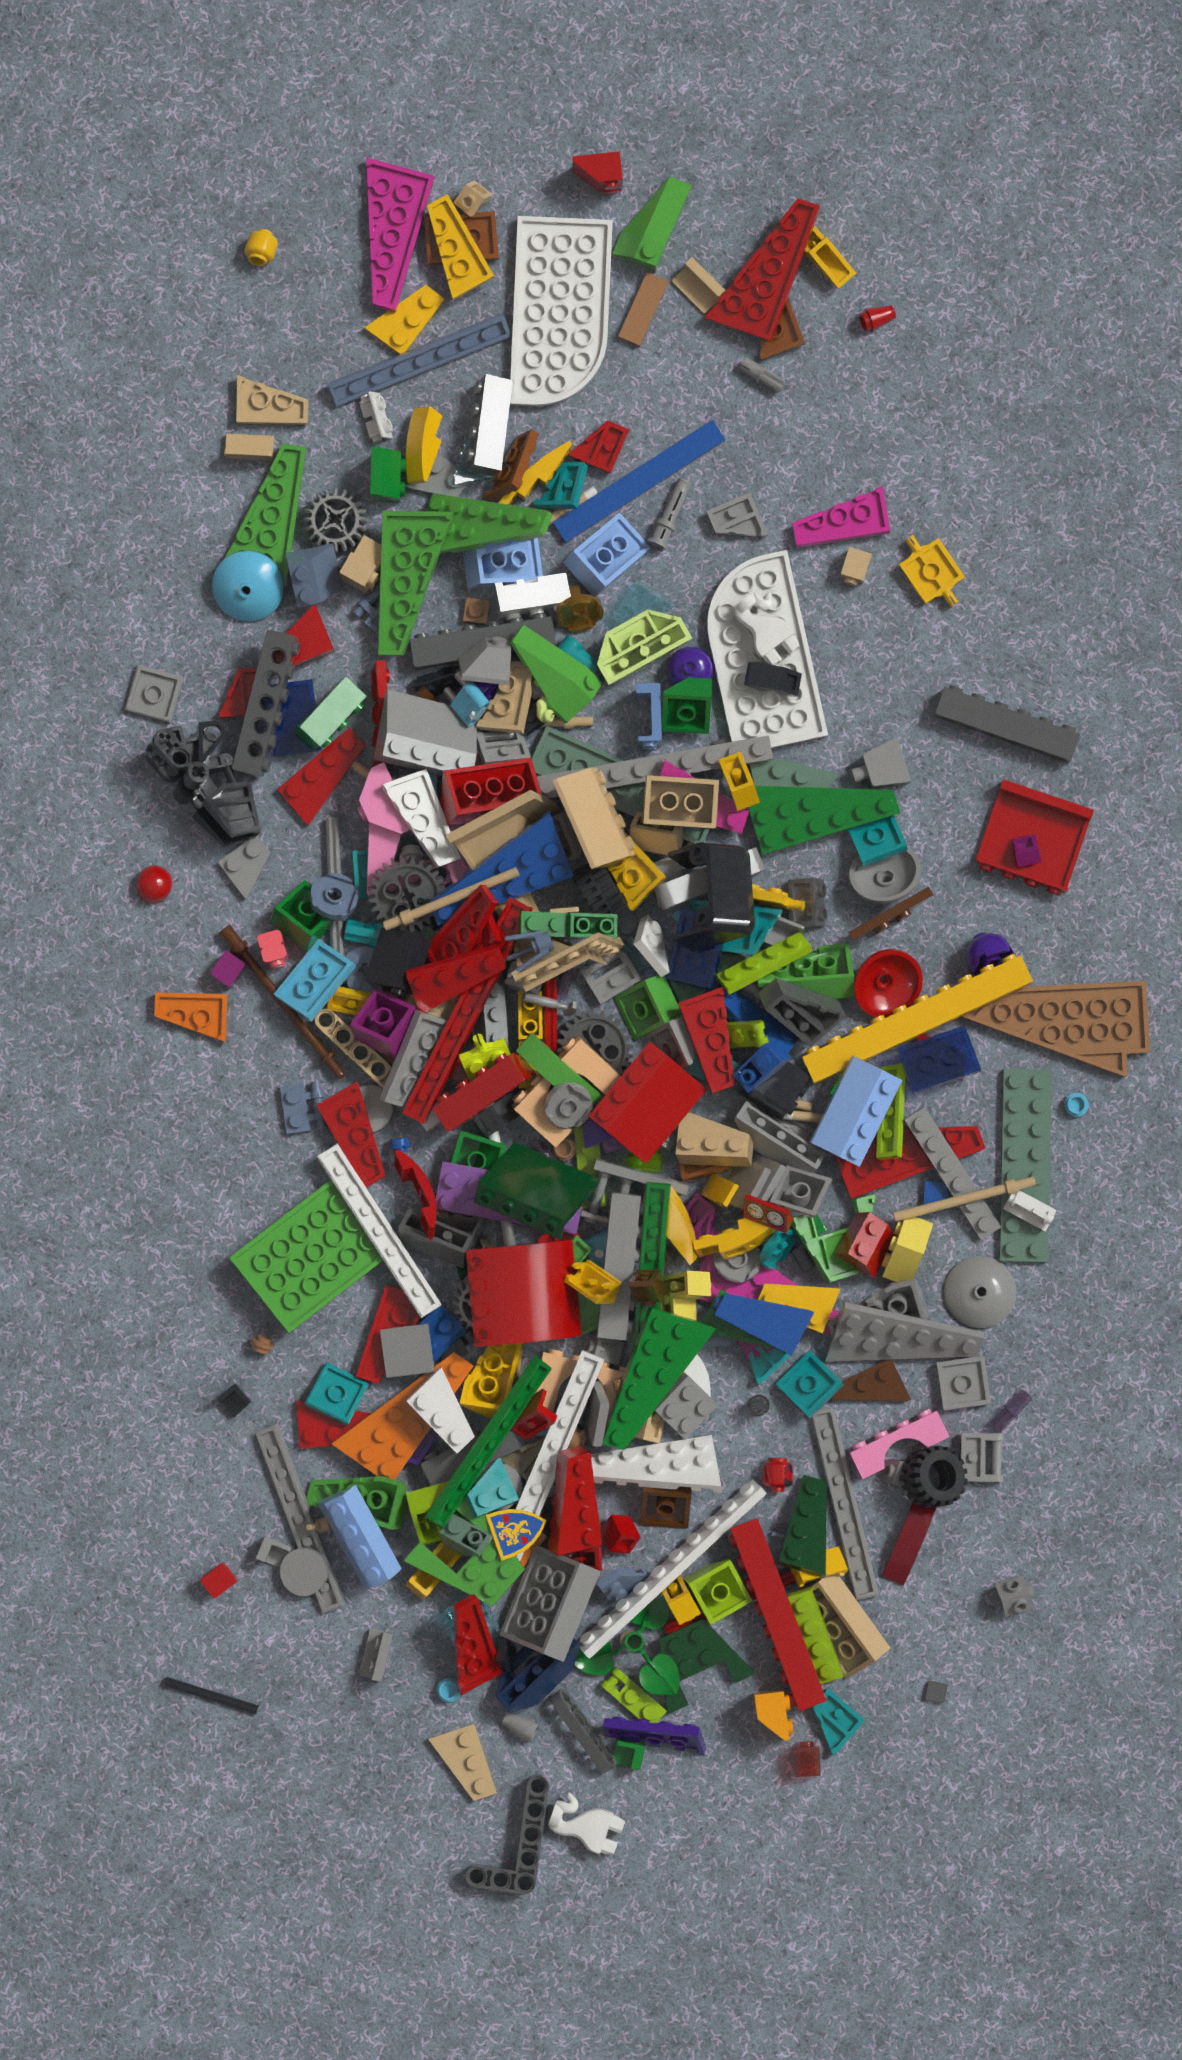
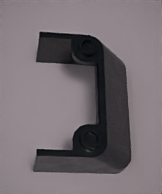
M700 842L668 852L669 858L688 870L706 865L709 907L699 910L694 916V929L674 935V941L692 952H697L746 937L753 931L755 918L750 854L746 849L738 845Z

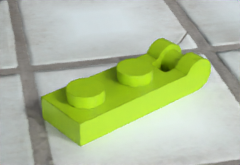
M763 1020L727 1022L730 1048L752 1046L759 1048L769 1042L768 1036H765L763 1031L765 1028Z
M618 1667L611 1671L613 1674L608 1680L604 1679L600 1684L638 1719L657 1723L667 1712ZM621 1680L626 1685L618 1691L614 1686Z

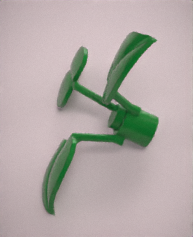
M662 1592L631 1620L633 1624L641 1625L637 1632L629 1633L625 1638L624 1644L611 1651V1643L608 1641L590 1659L579 1648L574 1665L579 1670L590 1675H605L614 1668L612 1656L618 1654L623 1649H627L632 1654L640 1653L648 1663L641 1668L639 1673L641 1686L647 1692L655 1695H675L680 1684L676 1663L665 1654H658L651 1661L643 1650L645 1641L641 1635L645 1626L650 1630H657L663 1627L669 1619V1607Z

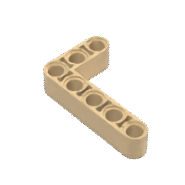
M329 1009L321 1010L315 1017V1023L319 1030L383 1089L392 1067L371 1047L355 1040L351 1028ZM325 1014L331 1015L333 1018L332 1024L328 1027L321 1026L319 1022L321 1016ZM347 1031L350 1033V1039L347 1043L337 1041L339 1032ZM358 1047H364L368 1051L367 1057L363 1060L355 1058L354 1053ZM377 1063L385 1066V1072L381 1076H375L372 1073V1067Z

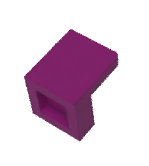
M226 950L210 974L231 989L247 965Z

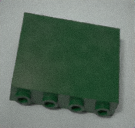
M514 1142L478 1182L474 1203L557 1239H561L564 1226L586 1200L593 1202L596 1199L600 1179Z

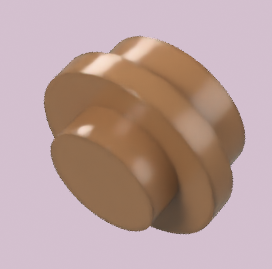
M566 1137L557 1147L552 1146V1152L558 1160L568 1161L574 1157L576 1146L572 1139Z
M258 1334L257 1337H252L251 1348L258 1353L269 1354L275 1345L271 1342L272 1339L266 1335Z

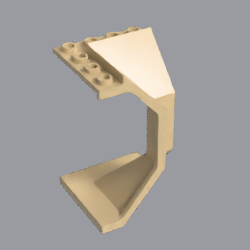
M529 790L446 834L450 844L455 845L459 849L471 869L474 870L494 851L510 839H514L524 832L525 828L531 823L534 824L541 819L542 815L548 810L550 814H553L559 808L555 801ZM531 892L514 898L533 908L531 912H540ZM507 901L497 904L495 910L499 917ZM599 932L575 945L550 937L554 949L549 951L550 955L542 957L521 972L515 970L511 974L516 982L522 983L525 992L588 959L607 965L604 956L609 958L619 953V948L623 947L624 944L620 937L614 939ZM535 938L517 940L513 947L514 953L532 946L530 940ZM532 951L516 958L517 966H521L538 953Z

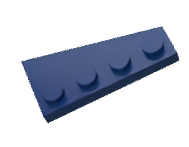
M724 989V1002L729 1020H735L736 1022L763 1020L765 1025L763 1031L765 1036H768L769 1042L776 1040L787 1053L790 1052L799 1040L798 1036L740 992L736 991L729 995Z

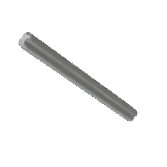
M337 817L326 818L328 874H341L339 820ZM335 892L332 895H328L332 900L340 899ZM334 920L330 925V947L344 956L343 920Z

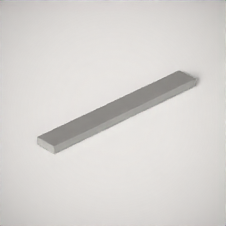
M834 1406L820 1409L811 1418L854 1597L856 1600L877 1596L879 1592Z
M279 1424L254 1432L297 1548L314 1549L325 1558L327 1563V1581L320 1591L315 1593L322 1614L346 1605L320 1534L317 1530L306 1529V1526L314 1524L315 1520Z

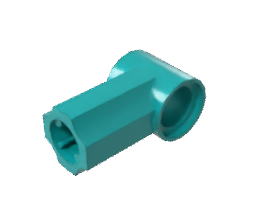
M567 635L558 645L559 649L585 665L595 675L599 671L598 661L583 650V646L570 635Z
M348 919L344 940L367 944L369 947L375 948L381 927H384V925Z

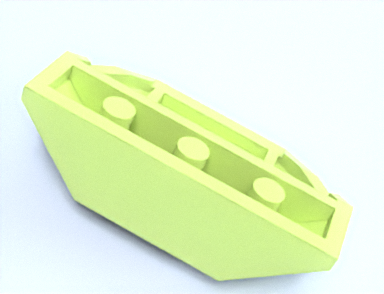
M647 609L606 632L597 666L608 685H611L672 653L690 641L692 637L681 617Z

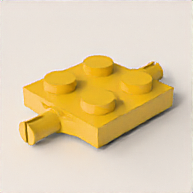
M914 535L910 536V539L907 538L905 542H907L913 552L909 558L898 566L926 605L933 599L942 596L950 607L957 604L959 601L951 590L954 585L965 579V576L940 539L937 538L928 545L920 546Z
M752 884L753 903L804 911L805 901L794 900L788 897V893L782 892L781 889L768 887V891H765V889L759 888L760 886Z

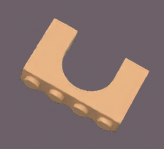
M578 1035L575 1038L571 1037L562 1047L564 1050L558 1055L577 1074L585 1076L605 1095L621 1077L609 1063ZM538 1072L530 1080L529 1083L531 1085L525 1091L521 1090L515 1095L512 1106L517 1113L554 1147H557L572 1129L571 1127L569 1129H562L548 1120L544 1104L551 1083Z
M549 1349L548 1353L543 1352L542 1361L552 1369L536 1392L541 1389L547 1391L543 1406L554 1412L560 1386L566 1378L572 1375L580 1356L573 1355L572 1359L562 1357L563 1352ZM603 1362L597 1378L602 1382L610 1404L608 1420L616 1398L612 1380L624 1376L626 1368L620 1366L619 1371L609 1369L610 1364Z

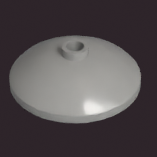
M909 847L904 852L864 867L857 854L851 863L849 878L852 888L861 898L879 904L893 903L907 897L917 887L921 878V865L917 855Z
M974 1256L959 1262L950 1271L944 1286V1299L950 1313L962 1324L972 1328H988L1003 1321L1011 1312L1016 1300V1285L1012 1274L1001 1262L990 1257ZM979 1287H983L986 1290L985 1295L982 1297L977 1294Z

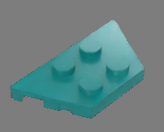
M691 899L692 907L695 908L696 913L703 908L709 907V901ZM754 906L755 926L748 936L707 949L756 955L781 916L782 910Z

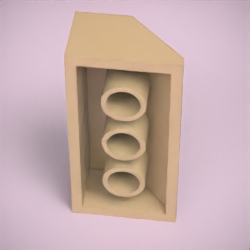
M838 1574L829 1575L825 1578L822 1577L809 1586L812 1587L845 1679L872 1664L891 1649Z

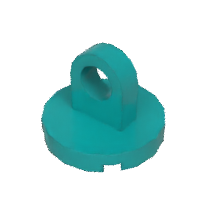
M791 1227L787 1233L776 1230L767 1241L761 1244L764 1248L760 1255V1264L771 1270L778 1266L775 1263L779 1260L781 1262L785 1260L796 1243V1237H794L797 1234L796 1231Z

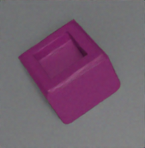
M1035 834L1012 839L1018 867L1041 862Z

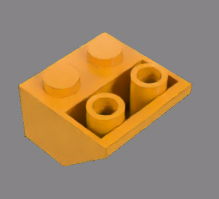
M782 1689L753 1693L757 1719L784 1741L790 1740L789 1735L794 1733L791 1718L787 1719L786 1710H791L789 1695L784 1694Z

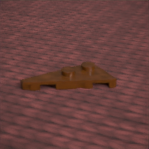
M892 1359L882 1361L841 1381L844 1385L829 1399L911 1400Z

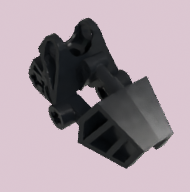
M217 721L199 722L195 734H191L186 739L184 738L181 726L158 730L145 749V759L164 781L169 783L178 781L173 791L174 799L180 804L191 802L196 810L192 818L223 847L255 839L260 834L261 828L251 783L239 782V779L235 777L231 767L233 757L230 754L225 753L211 756L225 735L223 725ZM211 726L217 727L220 730V736L216 738L213 733L207 731L208 728ZM155 750L159 754V756H153L151 752ZM169 765L174 770H177L178 774L176 776H169L165 771L166 766ZM224 772L227 781L217 788L209 774Z

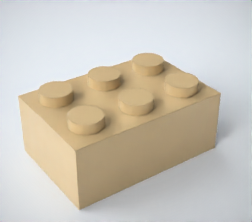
M645 775L642 823L716 828L719 780Z

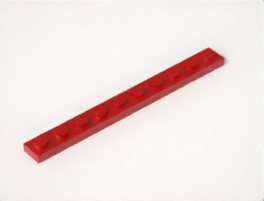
M509 897L496 923L502 939L499 947L505 963L507 956L510 955L517 941H505V936L518 934L519 911H532L533 909ZM501 971L461 993L402 1111L403 1114L422 1124L426 1123Z

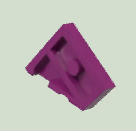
M697 1193L685 1208L692 1222L696 1240H699V1237L712 1234L717 1208ZM707 1255L702 1256L700 1258L704 1260L707 1257Z

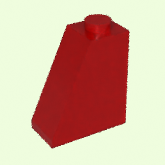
M316 605L311 606L286 633L299 637L298 642L301 643L299 654L297 657L294 656L292 666H295V668L335 652ZM279 650L275 653L274 659L276 663H282L285 655Z

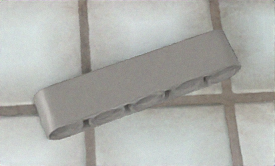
M757 847L747 850L750 854L751 875L765 870ZM704 867L654 887L662 910L708 893L707 868Z

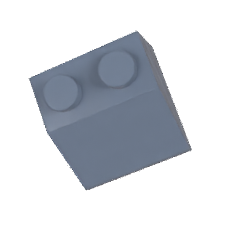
M333 543L286 553L297 607L321 603L343 589Z

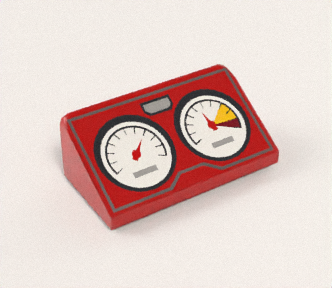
M749 1194L744 1197L743 1215L746 1219L782 1233L788 1232L794 1219L788 1209Z

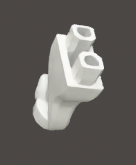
M754 592L735 606L736 617L752 633L754 650L759 659H763L769 665H777L782 661V658L776 652L777 648L783 645L790 655L799 649L800 645L795 637V631L785 620L775 616L751 614L750 609L752 607L768 610L773 603L771 592L766 594V600Z
M570 1792L567 1794L570 1803L560 1800L556 1801L548 1823L551 1830L560 1835L577 1837L591 1852L599 1855L600 1852L614 1855L618 1842L606 1838L608 1829L621 1833L625 1820L614 1815L612 1811L603 1808H593L582 1812L571 1820L563 1821V1814H571L578 1809V1801Z

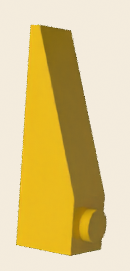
M524 1343L488 1346L483 1355L478 1358L477 1365L464 1382L460 1405L485 1417L492 1418L518 1381Z

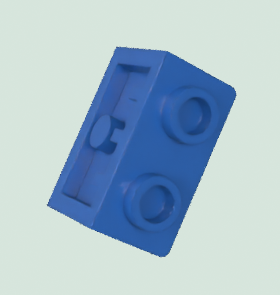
M443 1305L431 1312L420 1323L429 1324L434 1362L467 1331Z

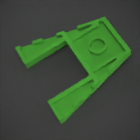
M464 1497L457 1510L476 1527L492 1535L486 1515L474 1518ZM494 1538L480 1557L471 1556L458 1573H455L422 1542H419L404 1560L470 1595L475 1594L479 1600L491 1606L498 1602L525 1570L517 1556L501 1561Z

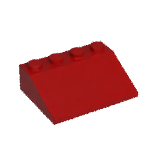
M649 1042L590 1113L589 1118L643 1163L647 1164L707 1089L663 1051Z

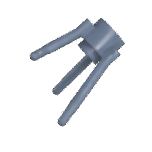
M539 929L530 933L505 936V941L535 938L530 940L532 946L507 956L506 960L510 961L532 951L538 953L516 968V971L521 972L542 957L550 955L549 951L553 950L554 946L548 931L542 933ZM511 973L507 975L508 979L513 977Z

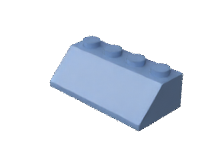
M852 1056L810 1143L860 1167L902 1080Z
M356 1485L317 1502L363 1587L372 1588L384 1583L402 1569Z

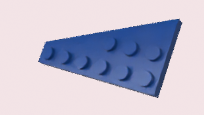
M548 810L544 813L543 817L534 824L531 823L527 826L525 831L516 838L510 839L494 851L474 870H469L458 882L444 889L431 899L429 903L514 867L518 869L520 876L489 888L498 904L507 901L509 897L516 898L574 877L550 811ZM469 897L433 911L437 925L446 923Z

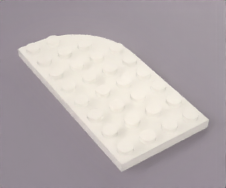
M518 216L510 380H513L510 405L547 406L560 403L579 393L597 374L607 348L613 220Z
M784 550L752 558L737 566L723 579L714 593L708 612V638L731 742L769 735L771 748L827 737V727L788 552ZM754 592L758 593L764 600H766V594L771 592L773 603L768 610L752 607L750 609L751 614L781 618L795 631V637L800 648L789 655L783 645L776 649V652L782 658V661L775 666L786 667L802 673L798 697H790L776 691H759L744 685L748 662L767 664L763 659L760 660L755 653L753 635L738 621L735 613V606Z

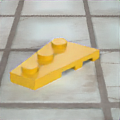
M424 285L400 302L396 312L387 311L364 327V329L398 354H402L408 351L443 304L445 298L427 285Z

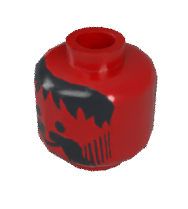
M768 1458V1461L762 1464V1484L770 1487V1492H784L785 1487H790L793 1484V1464L787 1462V1458Z

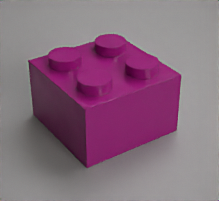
M375 989L350 1024L355 1040L395 1058L416 1007Z

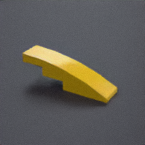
M568 441L537 461L525 471L522 478V486L516 492L503 496L498 503L511 505L517 496L525 501L538 482L546 486L573 448V443Z

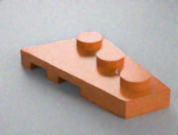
M155 992L154 1016L226 1042L228 995Z

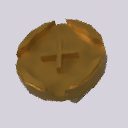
M579 585L569 586L571 597L560 602L556 608L555 615L559 626L562 628L564 626L568 628V631L581 632L596 626V622L599 619L601 621L603 618L604 610L601 601L595 596L581 594Z

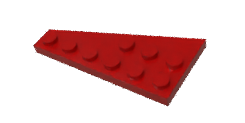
M797 198L781 218L780 223L767 236L759 250L753 254L735 277L727 291L721 295L716 305L704 318L772 342L819 214L820 205Z
M978 1126L938 1127L958 1159L986 1149ZM903 1128L902 1158L883 1161L877 1159V1133L860 1167L834 1155L850 1199L934 1168L910 1128Z

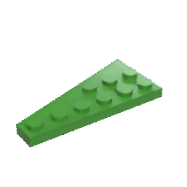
M282 444L264 483H262L258 491V495L252 503L230 550H228L225 556L226 558L235 552L247 550L266 555L274 561L281 571L285 589L289 573L286 553L292 552L307 450L306 447Z
M435 493L432 494L426 511L454 512L440 553H459L485 548L486 545L493 543L501 545L509 540L517 539L518 541L544 537L553 516L548 510Z
M382 511L378 655L404 656L454 512Z

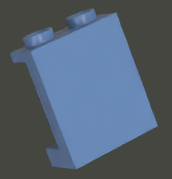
M660 683L636 684V700L650 699L651 736H638L637 747H642V751H655L657 746H661Z

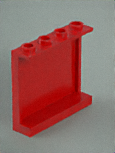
M1003 779L975 863L979 864L978 868L983 871L992 873L994 869L1002 872L1001 876L1004 878L1015 880V877L1024 879V884L1037 888L1038 885L1047 887V892L1055 895H1060L1061 892L1066 893L1094 810ZM1035 834L1041 862L1018 867L1012 839Z

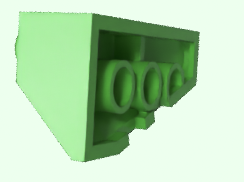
M669 177L623 229L612 255L656 272L692 185Z
M525 625L520 626L510 641L524 667L529 668L535 680L533 682L537 688L540 687L547 698L544 700L547 706L564 723L569 722L594 698L603 683L585 665Z
M849 943L818 947L816 952L807 954L757 980L758 987L764 988L775 978L834 999L854 997V971Z
M384 1476L311 1480L306 1498L309 1505L320 1508L317 1504L318 1501L356 1485L378 1526L391 1530L403 1529L408 1509L405 1482Z

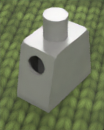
M894 738L863 754L862 761L864 765L851 769L855 783L868 779L871 789L907 785L911 782L898 738Z

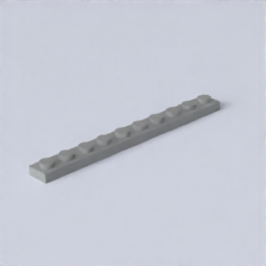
M768 735L537 776L542 796L555 799L560 797L552 780L588 768L597 767L598 770H601L606 779L604 784L606 789L645 783V775L659 776L664 759L689 774H696L721 769L719 759L740 751L746 765L773 760Z

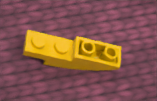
M518 992L519 1046L531 1032L543 1041L542 1006L522 1001L524 992ZM519 1054V1057H520L522 1060H524L530 1067H532V1066ZM532 1077L520 1084L519 1089H527L531 1085L529 1082Z
M743 1217V1219L737 1220L738 1230L734 1228L722 1231V1234L714 1236L710 1234L699 1237V1240L693 1241L694 1250L699 1257L720 1252L723 1259L727 1260L763 1244L776 1230Z

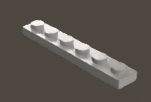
M925 1106L905 1117L904 1121L952 1196L955 1197L978 1191ZM984 1199L959 1205L980 1240L1001 1228Z

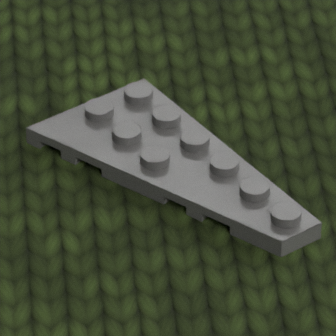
M845 1302L825 1353V1362L978 1356L985 1337L984 1332Z

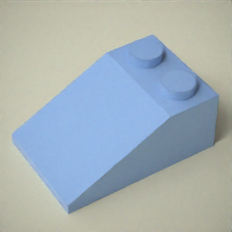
M618 513L577 547L563 563L592 596L597 597L647 553L651 547L628 521Z
M538 538L518 541L517 539L505 541V544L496 545L493 543L486 545L485 548L463 552L468 589L495 588V583L502 582L503 586L515 584L516 580L524 579V581H529L543 576Z

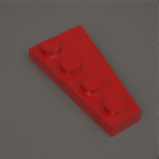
M480 884L431 939V945L427 954L431 963L464 954L473 949L498 904L487 885Z
M296 1400L300 1449L333 1446V1442L372 1413L355 1411L349 1425L346 1426L305 1406V1402Z

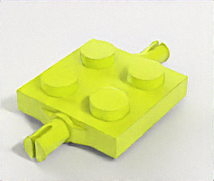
M477 1034L479 1041L477 1036L474 1035L473 1041L476 1047L459 1054L470 1082L476 1078L474 1073L486 1066L490 1069L496 1065L493 1060L503 1053H506L507 1056L511 1055L504 1038L485 1043L482 1034Z

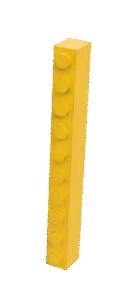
M1009 955L1002 959L1003 964L994 967L993 964H990L980 969L981 974L973 978L971 974L958 980L959 984L950 988L949 984L937 989V994L930 998L928 995H924L915 999V1005L907 1008L906 1005H902L892 1010L893 1015L887 1018L881 1015L872 1019V1025L865 1028L862 1025L849 1030L850 1035L842 1039L838 1035L827 1041L828 1045L819 1048L817 1045L806 1050V1055L802 1058L814 1084L845 1071L852 1056L867 1061L1032 984L1033 980L1022 956Z

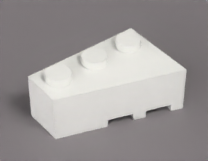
M566 573L537 577V579L524 581V579L516 580L515 584L503 586L502 582L495 583L501 618H507V621L513 618H521V614L530 613V616L544 614V610L551 608L556 611L560 602L571 597Z
M439 1366L405 1400L458 1453L474 1438V1434L442 1367Z

